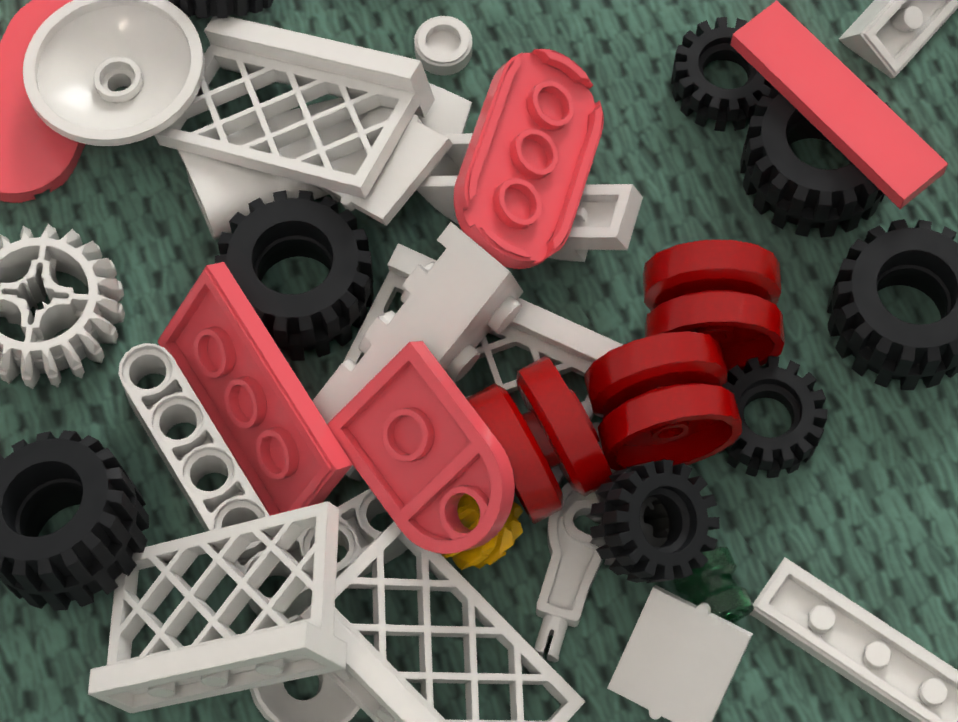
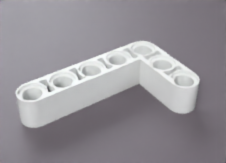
M149 343L134 346L126 352L119 363L118 374L129 404L205 532L270 516L173 356L164 347ZM155 373L165 376L163 382L157 387L151 389L137 387L139 380L146 375ZM191 423L196 426L194 432L187 438L175 440L166 437L169 429L176 424ZM210 473H221L228 477L224 485L214 491H203L196 487L198 481L204 475ZM371 489L338 506L340 508L338 544L343 546L348 552L337 563L336 578L382 533L374 529L370 522L377 514L387 511ZM315 527L304 529L287 551L298 563L315 543ZM398 538L384 550V564L400 556L408 549ZM260 540L251 542L234 565L245 576L267 546ZM280 560L267 578L274 575L288 578L292 571ZM372 563L358 577H364L372 572ZM307 585L283 614L286 618L302 613L311 604L312 590ZM251 598L248 604L258 616L262 609Z

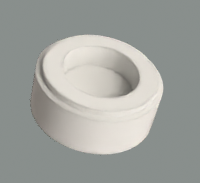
M437 16L430 18L421 24L416 31L414 38L415 57L422 62L423 68L432 74H455L465 68L471 59V32L462 21L454 17Z

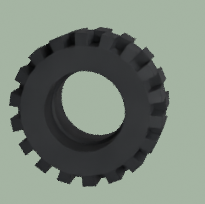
M867 85V87H869L876 95H878L877 91H875L873 88ZM772 86L769 97L762 96L756 104L743 147L740 173L745 174L743 187L746 195L756 193L753 206L761 215L770 209L774 213L771 223L782 230L787 222L797 225L796 235L808 237L811 228H819L821 238L832 237L835 234L837 225H841L846 233L857 228L861 217L868 220L876 212L878 204L882 202L885 194L850 160V164L830 170L815 168L802 162L789 147L790 144L808 138L830 141Z
M286 190L273 193V202L264 204L262 199L258 198L248 204L250 210L248 216H244L239 212L234 215L229 221L232 234L222 232L218 241L220 255L215 256V263L225 262L280 351L282 349L290 350L291 361H304V350L315 348L319 358L331 353L329 342L336 340L342 347L352 339L351 325L360 329L367 316L366 307L372 306L374 296L373 271L368 238L364 228L357 229V218L348 209L339 214L337 201L325 196L318 203L314 201L313 192L299 190L298 198L287 199ZM290 257L312 258L321 262L330 270L321 284L310 291L300 294L278 293L269 289L261 282L269 268L277 262Z
M905 219L892 221L886 233L879 225L867 232L864 241L857 239L850 247L846 259H843L827 305V313L831 314L827 323L830 337L840 336L835 349L842 359L851 354L856 358L851 368L856 373L863 376L869 369L878 374L874 382L875 384L887 388L892 378L900 380V390H914L919 379H923L926 388L939 385L944 374L951 378L958 373V243L954 241L957 232L946 226L943 232L939 233L931 230L932 222L918 220L915 228H908ZM894 285L916 288L932 299L939 310L941 320L922 325L904 322L893 316L884 307L877 291Z
M63 430L59 438H55L52 432L48 431L37 434L36 442L27 444L23 439L12 445L13 453L5 459L0 455V580L17 598L21 599L23 597L29 605L42 609L48 603L54 611L68 610L70 602L74 600L81 607L94 603L93 594L102 589L108 595L119 587L114 580L121 573L127 576L131 574L137 566L132 559L133 553H143L147 543V539L141 531L149 528V515L143 508L146 503L141 493L108 448L104 449L99 440L89 435L81 439L76 431ZM80 504L75 515L62 528L48 535L38 537L45 523L53 515L64 508Z

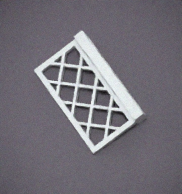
M213 16L204 30L210 46L204 53V74L200 89L184 114L172 125L154 136L159 145L366 199L413 115L416 114L418 117L425 118L435 98L420 60L230 16L228 18ZM220 67L225 70L241 73L242 78L210 91L208 85ZM275 82L291 85L293 88L289 92L262 103L259 102L256 90ZM249 93L253 107L221 120L217 106ZM326 94L343 98L344 103L313 116L310 115L306 105L307 102ZM300 106L305 118L304 120L273 133L271 132L267 119ZM380 106L393 109L387 120L363 129L358 115ZM210 110L214 123L191 133L181 130L187 119ZM352 118L357 130L356 133L323 146L318 132ZM260 122L265 136L242 146L229 142L228 135ZM312 135L317 147L316 150L294 159L281 156L278 150ZM363 148L365 149L367 156L356 175L332 168L330 162Z
M397 244L387 264L389 273L343 362L351 359L357 364L364 353L359 350V344L363 339L364 333L377 317L383 316L387 312L396 292L403 294L405 289L401 285L417 265L425 267L437 260L404 245ZM518 298L517 301L522 304V307L512 322L498 334L492 329L489 332L501 338V340L488 344L485 336L481 341L482 346L476 348V350L480 352L478 359L486 357L495 384L506 389L508 393H512L518 390L516 380L505 384L502 383L492 354L518 346L529 351L534 362L540 359V357L547 356L553 363L558 364L555 367L560 375L573 371L584 376L594 361L623 344ZM587 395L585 401L581 402L590 420H592L594 414L589 396ZM557 465L551 470L560 485L564 475Z
M327 501L147 546L143 553H133L132 559L137 566L129 576L121 573L115 579L119 587L114 590L107 665L90 669L88 695L128 713H136L346 669L347 643L333 636L340 508ZM315 527V543L298 563L287 551L304 529ZM260 540L267 547L244 576L234 564L251 542ZM207 553L213 561L194 586L191 587L182 576L198 555ZM281 560L292 573L269 601L258 589ZM156 566L161 571V574L140 600L137 596L139 570ZM228 574L238 585L215 613L205 601L224 576ZM307 585L312 590L311 618L290 622L283 614ZM175 586L184 596V599L163 624L153 613ZM252 598L261 607L262 612L245 633L236 634L229 626ZM197 611H199L208 621V624L191 645L183 646L176 638ZM147 624L156 635L138 657L131 658L132 641L143 626Z
M394 521L336 578L335 599L346 588L372 589L373 624L350 623L335 607L333 636L347 643L346 669L327 674L374 722H568L586 702L440 553L431 552L417 546L403 534ZM396 538L416 556L417 579L384 578V550ZM372 563V578L358 577ZM429 570L438 580H429ZM385 590L417 591L418 625L386 624ZM430 591L451 592L462 603L463 626H431ZM311 604L293 622L311 618ZM475 617H476L485 627H476V625H475ZM363 635H374V646ZM386 636H419L420 672H400L391 665L386 655ZM431 637H463L465 673L432 672ZM476 638H496L508 650L509 674L477 673ZM522 665L531 674H522ZM410 683H420V693ZM433 683L465 684L466 720H445L434 708ZM478 684H509L511 720H479ZM522 685H543L561 706L547 721L524 720Z

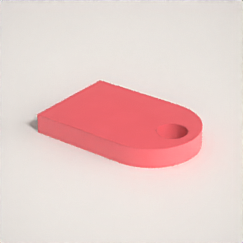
M423 341L409 342L327 425L360 476L398 528L410 541L425 550L440 554H451L475 549L494 538L509 517L515 492L512 466L500 442ZM464 494L473 497L480 509V519L473 530L466 528L458 517V503Z

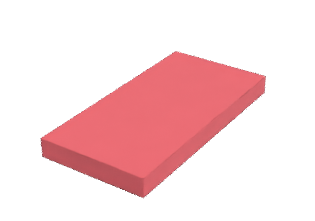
M225 262L206 265L158 339V344L173 356L270 516L323 503L353 464Z

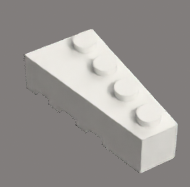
M450 222L437 239L446 248L439 259L425 267L421 265L415 267L401 285L405 289L401 296V302L404 304L398 312L395 313L391 310L374 320L364 333L363 339L359 344V350L364 353L360 361L356 364L351 359H348L341 363L314 398L313 403L325 422L328 424L409 342L423 341L450 378L455 382L463 378L480 356V352L475 349L491 329L497 334L502 332L512 322L522 307V304L517 299L521 296L523 290L512 273L455 224ZM353 465L346 473L348 477L359 482L363 479Z

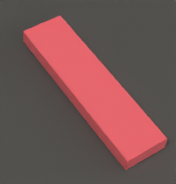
M777 0L733 33L730 45L899 209H902L945 173L948 163Z

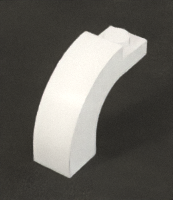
M473 133L443 134L450 138L453 146L417 188V191L435 209L458 225L454 209V186ZM633 184L585 185L567 241L559 251L548 258L585 262L588 250H627L643 196Z

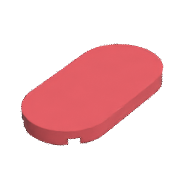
M73 0L30 1L14 15L0 41V201L22 203L35 200V195L41 194L48 189L51 193L62 186L73 173L86 145L58 134L41 120L31 105L23 80V62L33 35L50 15Z
M534 49L531 53L522 52L512 57L497 70L488 89L454 186V209L462 231L504 267L511 269H526L539 265L564 246L570 234L603 130L604 114L600 100L596 103L594 102L593 95L589 90L594 85L586 72L567 56L550 49Z

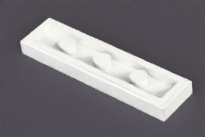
M784 557L750 607L748 612L750 615L911 722H958L957 669Z

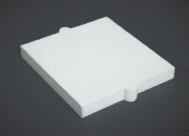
M380 106L368 111L360 121L363 129L387 120L393 109ZM414 114L366 199L316 187L341 200L345 209L349 211L357 209L387 226L453 144L449 137L423 125L418 115ZM354 128L349 135L356 133V128ZM363 148L330 163L334 170L356 175L367 154Z
M655 585L649 594L607 689L648 709L649 716L655 720L662 716L672 722H713L753 633L711 613V608L707 603H701L697 606Z

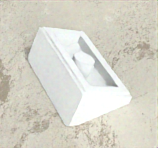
M874 0L843 33L839 40L891 79L895 78L958 9V0Z

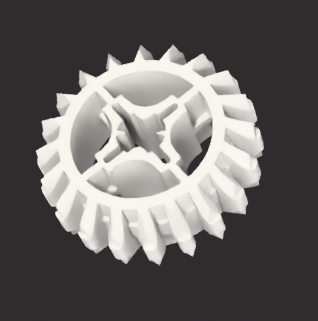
M49 223L41 237L34 238L31 230L23 225L20 233L21 240L10 243L8 238L0 234V317H6L8 323L21 325L25 335V340L22 342L0 333V378L10 384L21 373L25 386L34 389L39 381L40 374L46 373L51 385L59 387L62 379L61 370L70 367L73 375L82 378L85 373L81 363L82 359L87 357L94 362L102 363L104 353L99 343L117 344L118 333L113 324L124 322L125 312L122 304L118 302L123 300L125 294L121 281L115 279L117 272L113 262L108 258L101 259L100 247L94 241L82 245L80 235L73 229L59 240L56 228L52 227ZM56 271L78 278L88 287V294H76L72 287L60 286L56 278ZM47 293L50 303L47 305L42 302L44 308L39 310L37 303L45 301ZM32 307L38 309L35 311V317L30 310ZM70 328L63 334L53 338L58 332Z

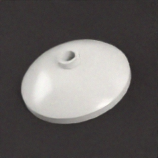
M73 0L56 10L41 24L28 45L23 62V80L26 93L33 109L41 120L52 130L70 140L94 146L131 144L163 131L179 119L189 108L200 89L204 74V53L199 34L187 15L168 0ZM119 87H128L125 90L115 92V90Z

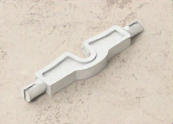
M595 422V423H593V426H594V428H595V430H596V432H597V435H598V437H599L598 428H597V427L599 426L600 423ZM569 483L561 489L563 493V508L549 516L547 542L551 559L536 605V615L543 618L534 649L543 658L549 636L552 635L553 638L547 654V660L552 662L559 661V654L567 627L578 626L587 595L603 561L596 551L599 547L590 543L593 539L592 536L580 531L574 525V520L578 516L588 515L591 512L592 504L599 503L594 492L583 496L574 491Z

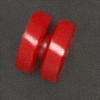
M700 240L678 244L657 252L645 263L643 271L644 303L651 311L646 317L645 337L661 333L684 331L708 334L719 341L727 374L737 364L743 370L747 359L758 357L759 364L762 366L766 364L768 356L778 357L782 353L785 344L783 314L776 305L781 294L780 263L773 252L757 244L736 240Z
M684 331L661 333L637 339L610 350L594 361L584 374L593 414L603 419L597 427L603 454L609 467L615 471L627 469L626 467L659 460H673V465L682 463L691 465L711 457L732 445L742 434V421L734 394L722 387L727 382V369L719 341L708 334Z
M547 356L517 371V388L528 409L524 414L520 413L506 389L495 383L466 398L504 448L513 470L515 494L533 524L563 508V493L551 470L555 466H559L573 490L583 496L595 492L601 484L612 482L609 478L612 474L611 469L598 443L600 440L589 416L572 389L569 390L560 373Z

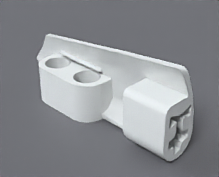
M430 84L435 101L425 118L419 117L422 124L441 134H463L472 108V102ZM336 98L308 105L307 107L310 115L313 116L344 103L343 98ZM296 108L267 119V122L273 133L305 118L301 108ZM367 112L358 115L360 121L367 114ZM351 118L318 132L323 146L347 137L355 128V125ZM259 122L227 137L230 143L242 146L265 136ZM312 135L278 150L281 156L294 159L316 150L317 147ZM177 150L186 167L190 186L214 240L220 239L222 232L232 234L229 221L237 212L248 216L250 214L248 204L258 198H261L263 203L267 204L274 201L273 193L285 190L287 199L298 198L299 190L313 192L314 200L329 195L314 185ZM331 195V197H332L334 200H336L337 202H341V200H339V199H337V198H335V197H333V196Z

